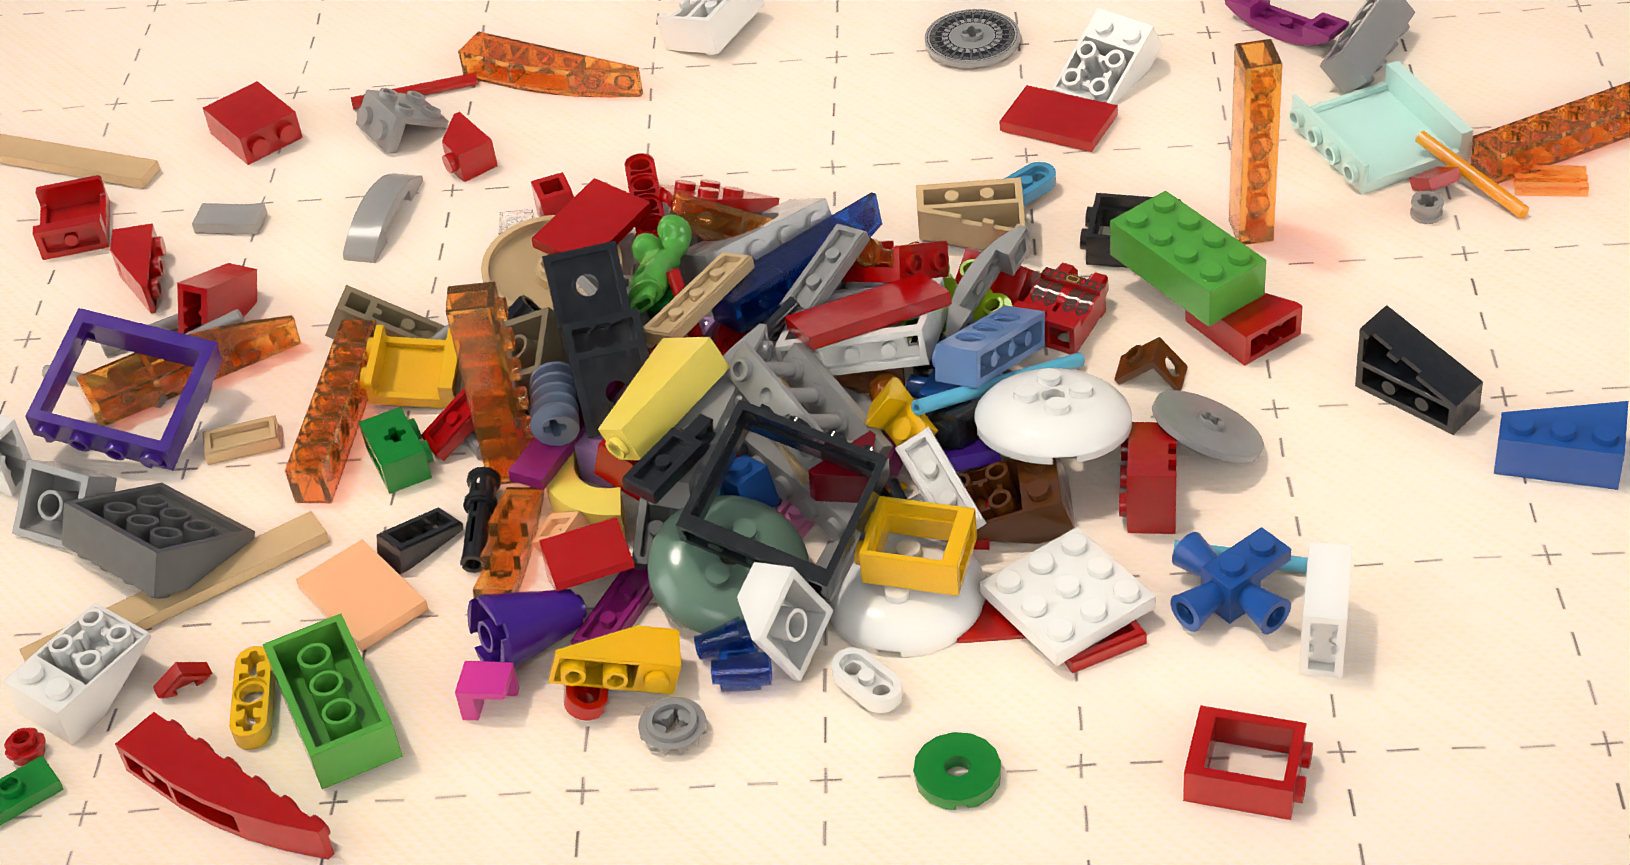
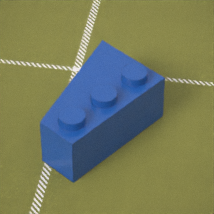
M1629 401L1502 412L1493 474L1618 490L1625 456Z

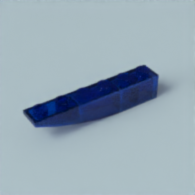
M870 192L755 260V268L712 309L714 320L741 334L771 316L780 307V302L836 224L866 231L869 238H871L882 225L876 193Z

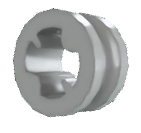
M1420 191L1412 196L1410 216L1414 221L1422 224H1433L1442 218L1444 199L1440 194L1434 191Z

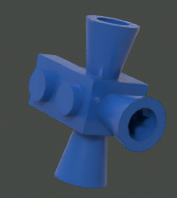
M1260 527L1220 555L1215 552L1199 532L1189 533L1177 544L1172 555V563L1200 577L1201 585L1171 597L1170 605L1174 616L1184 628L1191 632H1196L1214 612L1229 624L1246 613L1263 634L1268 635L1275 632L1286 621L1291 610V602L1262 588L1261 580L1291 561L1292 549L1263 527Z

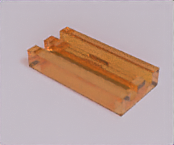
M1513 165L1515 196L1588 197L1586 166Z

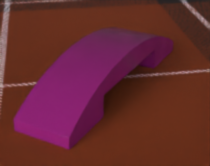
M1225 0V5L1248 25L1272 38L1298 45L1323 44L1342 33L1349 25V21L1324 12L1313 19H1309L1270 5V0Z

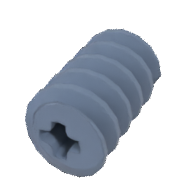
M559 361L548 362L539 366L530 378L531 432L541 443L550 446L569 444L577 437L580 431L579 400L572 369L569 364Z

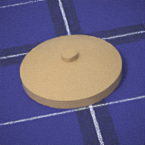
M555 215L541 216L520 222L502 232L487 248L481 264L483 285L491 302L501 311L505 312L523 294L532 299L541 309L550 307L554 310L542 261V256L549 254L533 248L531 238ZM617 244V250L623 272L622 253L619 244Z

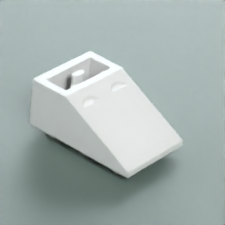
M1097 8L1052 86V91L1115 104L1148 73L1160 52L1162 44L1154 26Z
M93 603L3 680V683L20 715L73 746L104 718L151 639V635L149 632L103 606Z

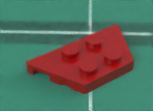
M708 179L700 180V185H696L692 181L675 180V185H660L659 200L667 203L670 208H677L676 212L679 214L764 212L779 205L780 198L744 191V189L738 187L720 186L721 182Z

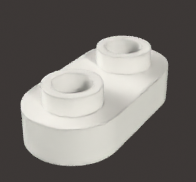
M850 647L840 650L832 658L831 669L835 684L866 709L876 713H885L896 709L901 704L903 689L900 677L869 652L861 648Z

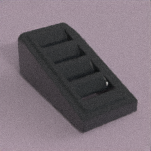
M437 507L377 534V554L398 574H402L463 530V523Z

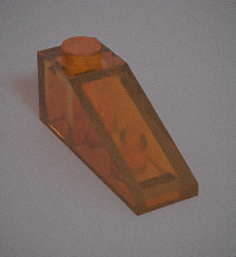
M678 191L674 194L669 213L670 215H677L685 219L691 227L692 236L705 241L729 239L754 230L773 220Z

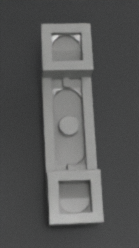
M388 173L380 177L369 188L352 219L342 254L344 260L376 263L388 242L385 230L402 201L413 200L423 182L422 175Z
M1020 225L999 237L980 253L964 273L953 294L952 304L949 306L946 325L947 338L975 322L973 317L974 311L1001 271L1014 276L1031 250L1027 227Z

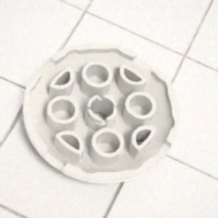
M1043 368L1012 375L992 386L979 400L975 409L974 422L976 423L977 434L980 439L996 452L1024 462L1053 465V458L1075 456L1078 463L1098 458L1119 447L1130 434L1132 412L1126 398L1114 386L1101 378L1077 370Z
M889 533L883 552L942 560L948 541ZM971 555L959 596L862 583L860 565H856L853 562L834 601L829 603L830 607L834 610L829 622L844 640L869 653L877 655L878 650L901 652V657H915L934 653L956 643L957 638L968 631L980 616L985 598L980 594L979 582L984 580L985 576L977 560Z

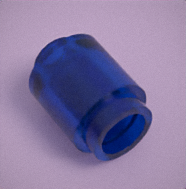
M759 648L719 651L718 659L711 660L712 684L720 685L721 693L762 690V686L772 685L771 658L765 652H760Z

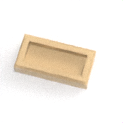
M276 415L202 432L204 456L208 465L281 448L279 424Z

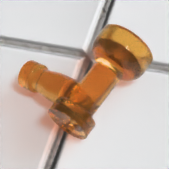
M870 238V241L858 256L857 261L865 267H875L880 262L893 267V249H885L879 240ZM914 241V242H911V243H909V244H915V243H919V242H918V241Z

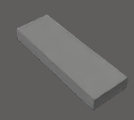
M836 224L780 302V306L789 297H793L800 304V308L795 313L825 304L870 241L867 232Z

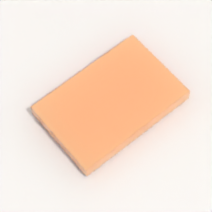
M363 539L296 579L298 588L327 618L342 614L354 642L361 652L429 610L426 599Z

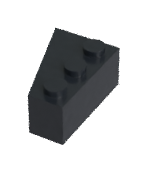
M1388 305L1360 328L1355 387L1452 435L1480 410L1483 381Z

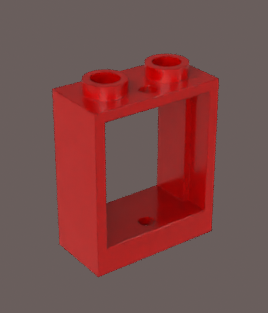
M1200 705L1184 770L1183 801L1291 820L1294 803L1303 804L1307 777L1300 776L1301 768L1310 769L1314 743L1306 741L1307 723ZM1215 742L1289 754L1284 780L1280 781L1209 768Z

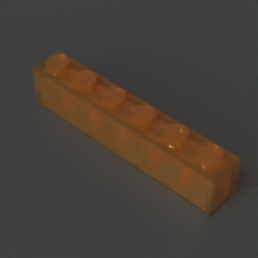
M1272 39L1236 43L1234 45L1228 220L1235 238L1244 245L1274 241L1283 63Z
M495 281L448 286L445 312L484 467L492 468L500 474L501 485L517 483L510 481L508 470L530 444L534 435L531 432V417L526 415L525 409H528L526 386H519L518 380H522L520 358L512 356V351H515L514 331L512 327L506 328L505 321H508L506 297H499Z

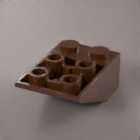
M1010 458L958 474L987 523L977 529L976 540L987 538L989 541L1040 544L1056 539L1076 528L1069 478L1060 458H1053V465L1036 464ZM986 500H988L989 506L987 507L985 505Z

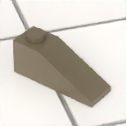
M346 285L325 336L358 350H366L367 340L369 337L374 336L376 325H384L386 335L390 337L430 339L445 326Z

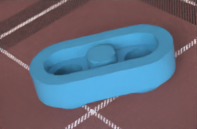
M1046 162L1030 163L1005 177H1021L1024 206L1051 191L1056 186V169Z

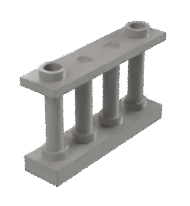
M742 342L728 363L730 368L725 374L750 404L758 407L764 404L770 407L775 414L785 418H789V416L801 418L811 428L824 432L822 429L837 432L844 436L849 443L871 430L876 434V452L886 457L892 449L893 445L879 429L868 427L865 424L867 415L804 343H794L782 362H765L748 342ZM778 377H784L790 388H787ZM800 403H802L811 414H809ZM786 446L807 472L823 461Z

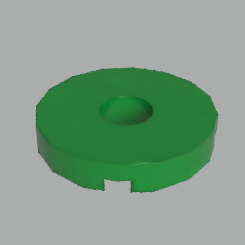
M951 732L936 736L922 746L915 756L913 773L918 792L929 803L949 810H956V806L967 805L969 809L977 807L990 799L1000 786L1001 760L997 750L986 739L971 733ZM953 767H963L968 770L967 773L961 776H952L947 773Z

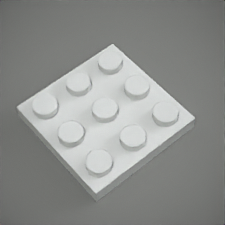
M1078 527L979 582L980 594L1056 666L1156 608V596Z

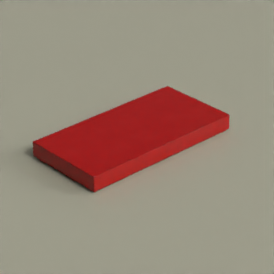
M921 272L785 316L788 330L811 350H816L950 306L952 301L950 291Z

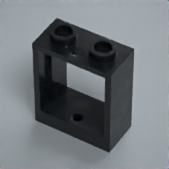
M1096 193L1093 207L1087 206L1085 227L1087 228H1082L1080 235V249L1086 250L1087 265L1128 268L1110 255V235H1102L1104 226L1110 227V220L1153 197Z

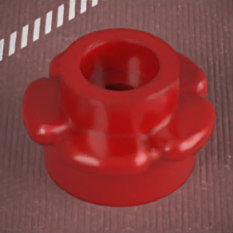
M36 728L17 729L4 743L6 749L5 756L16 765L24 766L41 755L44 756L46 738L43 733H38Z

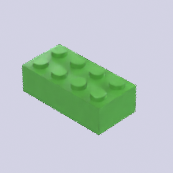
M1166 190L1110 220V255L1207 326H1211L1265 294L1266 259Z
M341 613L263 644L274 678L321 789L403 757L392 721Z

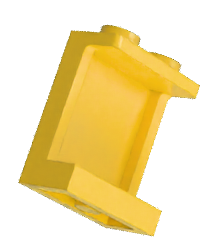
M376 325L374 336L369 337L367 340L366 355L367 359H369L367 367H362L360 372V387L366 390L369 404L446 408L455 398L454 394L465 336L463 328L449 327L446 340L390 337L386 335L384 325Z

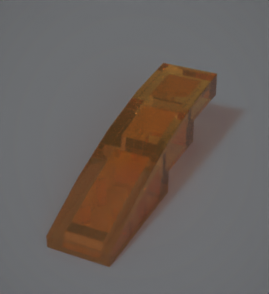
M506 487L488 522L490 538L480 555L482 571L472 589L474 598L484 594L519 592L533 549L531 541L536 536L545 495L544 490L534 487Z

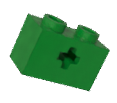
M401 406L358 422L366 450L389 494L432 478L428 464L434 461L431 449L426 440L419 441L422 437L415 419L408 420Z

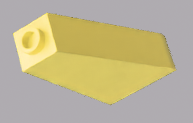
M710 337L663 338L658 343L598 428L606 440V448L613 456L620 460H640L730 368Z

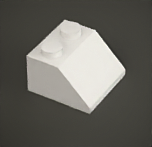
M754 562L737 597L750 636L794 681L801 682L834 610L793 567Z

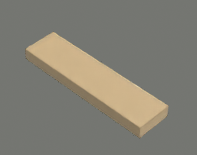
M722 252L643 327L646 343L658 345L663 338H683L755 268L752 256Z

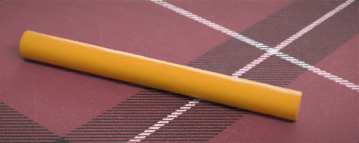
M1421 131L1417 135L1415 142L1449 167H1458L1461 176L1520 219L1526 216L1529 207L1427 132Z

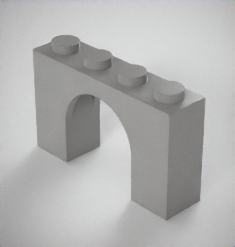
M826 198L789 199L762 212L766 224L754 230L725 240L701 241L689 247L687 253L680 259L679 266L685 286L722 252L752 256L755 268L750 272L752 273L828 236L836 226Z

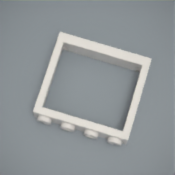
M943 277L931 278L945 288ZM881 285L835 290L826 303ZM949 306L911 318L919 319L915 325L881 328L811 351L832 376L929 365L935 344H937L945 324ZM785 325L774 346L777 362H782L794 343H803L787 329V325ZM908 336H917V342L909 343Z

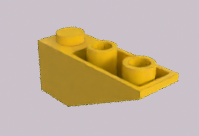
M637 625L555 650L548 683L673 694L682 667L679 629Z

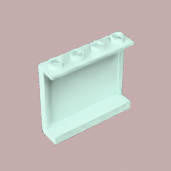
M1398 60L1386 64L1384 82L1311 106L1296 93L1292 94L1291 110H1289L1288 114L1292 127L1297 129L1308 140L1309 144L1315 147L1326 158L1327 162L1333 165L1344 176L1345 180L1352 184L1362 195L1407 180L1409 177L1435 167L1448 166L1415 142L1417 135L1421 131L1430 134L1462 159L1471 158L1474 130Z

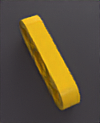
M262 646L249 647L240 652L235 659L229 728L236 745L245 750H253L263 746L272 735L276 680ZM255 665H257V676H252L250 671H253ZM250 693H263L262 697L257 701L243 702V699ZM249 718H254L256 722L252 726V730H250Z

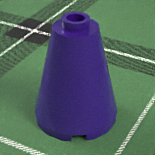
M571 589L484 594L471 599L467 610L470 634L477 632L481 645L474 647L480 661L513 663L515 668L579 629L583 624V618L587 615L583 598L579 594L576 595Z

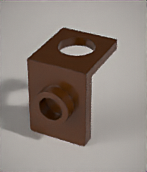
M1158 337L1142 346L1136 345L1126 354L1122 355L1114 380L1120 385L1154 369L1173 390L1180 391L1182 390L1188 366L1161 337ZM1166 358L1173 363L1176 376H1173L1168 371L1165 363Z

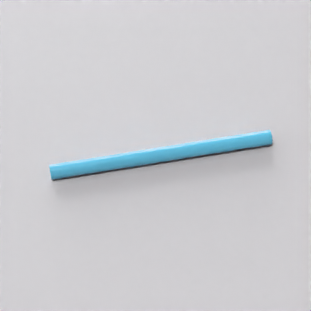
M1077 352L996 376L978 388L961 386L912 401L911 409L915 415L932 412L982 397L996 383L1012 375L1043 368L1073 370L1082 367L1085 363V358L1081 353Z

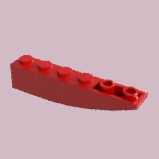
M153 712L115 743L127 772L180 809L206 823L244 839L288 852L327 860L335 854L329 839L331 831L319 816L313 814L310 817L302 812L292 798L287 795L280 797L271 791L269 785L257 775L250 777L244 773L234 759L229 756L222 758L214 752L207 741L200 737L195 740L189 736L182 725L176 720L171 719L167 721Z

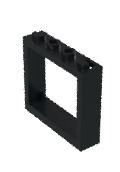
M739 400L676 523L679 538L683 542L750 569L754 562L793 567L823 599L830 601L890 475L889 458L874 452L872 446L864 445L860 447L849 443L844 436L837 432L826 431L824 433L811 428L801 418L795 416L785 418L775 414L770 407L764 404L758 407ZM748 431L870 478L826 569L704 520Z

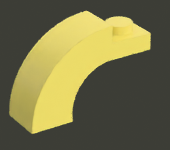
M574 451L546 487L552 512L580 511L591 524L617 517L626 540V513L621 488H597L581 481L576 452Z

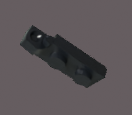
M700 413L685 429L680 428L677 430L671 428L623 476L624 490L656 505L710 448V443L716 436L713 419Z

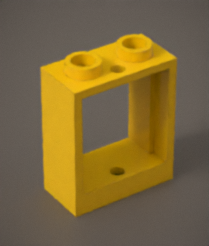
M879 496L875 510L871 513L865 525L864 541L858 540L855 548L854 562L856 565H860L862 583L959 596L977 539L975 508ZM889 533L948 541L942 560L883 552Z

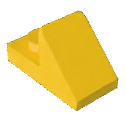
M892 377L870 404L865 422L868 427L885 430L897 447L928 427L934 435L938 431L926 414L915 415L913 413L911 403L914 399L896 377Z

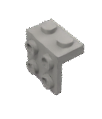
M380 88V91L366 89L362 105L357 112L356 125L385 152L397 153L406 124L447 128L449 120L441 114L439 108L429 104L425 100L426 97L421 93L408 91L407 94L397 93L389 88Z

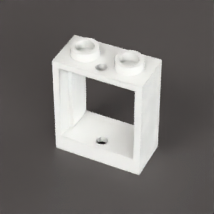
M1309 541L1299 674L1342 678L1353 545Z

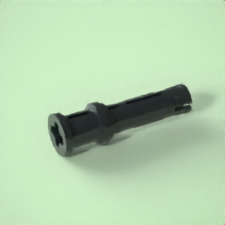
M476 467L468 472L466 479L469 493L464 498L463 507L468 515L460 566L462 565V569L470 573H478L485 569L490 520L498 509V500L495 496L496 491L501 485V476L496 470L489 467Z

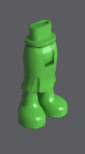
M669 214L659 221L657 226L659 238L653 234L642 233L637 235L632 243V254L640 266L631 278L628 298L631 309L638 308L639 314L646 311L664 296L669 287L666 272L679 268L680 259L689 249L692 239L691 227L680 216Z

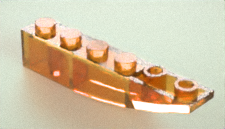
M480 31L458 51L463 75L475 72L478 81L503 87L573 97H641L643 94L640 70L637 66Z
M292 315L240 322L188 334L217 342L222 364L214 380L301 344L296 322ZM134 352L76 376L83 398L97 425L107 426L155 406L160 400V395H165L167 400L182 394L193 367Z

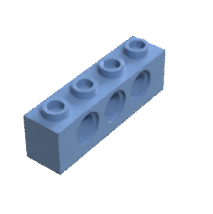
M1004 305L935 344L932 356V363L935 367V381L978 388L1044 347L1045 311Z

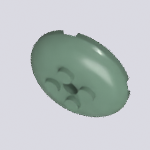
M717 495L704 520L809 562L808 552L800 534L791 522L776 509L758 500L743 496ZM684 507L680 508L662 524L650 547L648 580L656 602L675 624L680 627L684 625L691 630L701 633L702 638L718 642H744L752 640L737 599L743 583L750 572V568L740 564H725L722 562L723 557L681 541L676 528V523Z

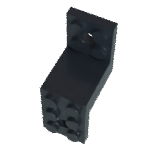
M616 241L542 256L565 362L572 369L587 439L601 436L598 428L616 404L609 401L606 396L608 384L613 381H620L628 387L649 358L638 308L631 309ZM583 275L594 277L598 284L596 293L591 296L581 295L576 289L577 279Z

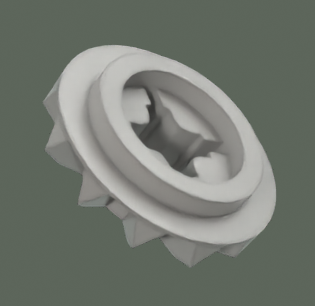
M669 697L651 704L642 713L638 723L640 738L646 742L650 751L660 749L666 756L671 750L678 749L684 754L686 746H698L700 736L707 733L705 712L699 704L687 698ZM676 718H678L680 727L675 728L674 733L667 734L666 729L671 728Z

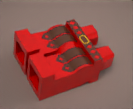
M1063 262L1056 269L1045 267L1041 272V278L1035 281L1028 296L1023 302L1017 300L1013 307L1045 311V347L1071 355L1080 350L1099 318H1102L1106 312L1105 297L1109 291L1107 275L1095 272L1088 279L1078 276V270L1073 265ZM1063 333H1069V342L1059 340L1058 336Z

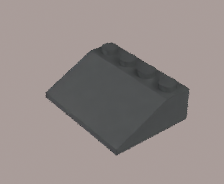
M164 483L64 502L62 545L77 553L78 557L91 561L98 565L101 570L112 573L121 578L124 583L135 586L145 592L148 597L155 599L168 598L171 593L188 590L255 538L254 530Z

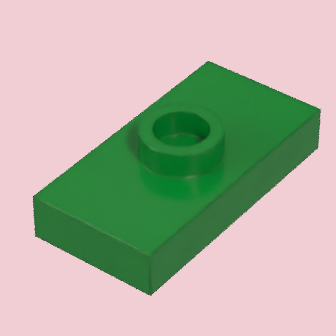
M43 755L0 778V825L64 790L60 780Z

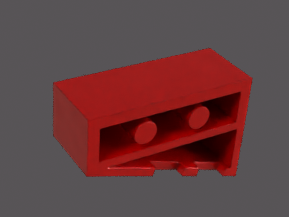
M1132 422L1129 438L1121 444V461H1127V465H1120V489H1127V493H1119V517H1127V533L1176 534L1177 440L1169 435L1158 422Z

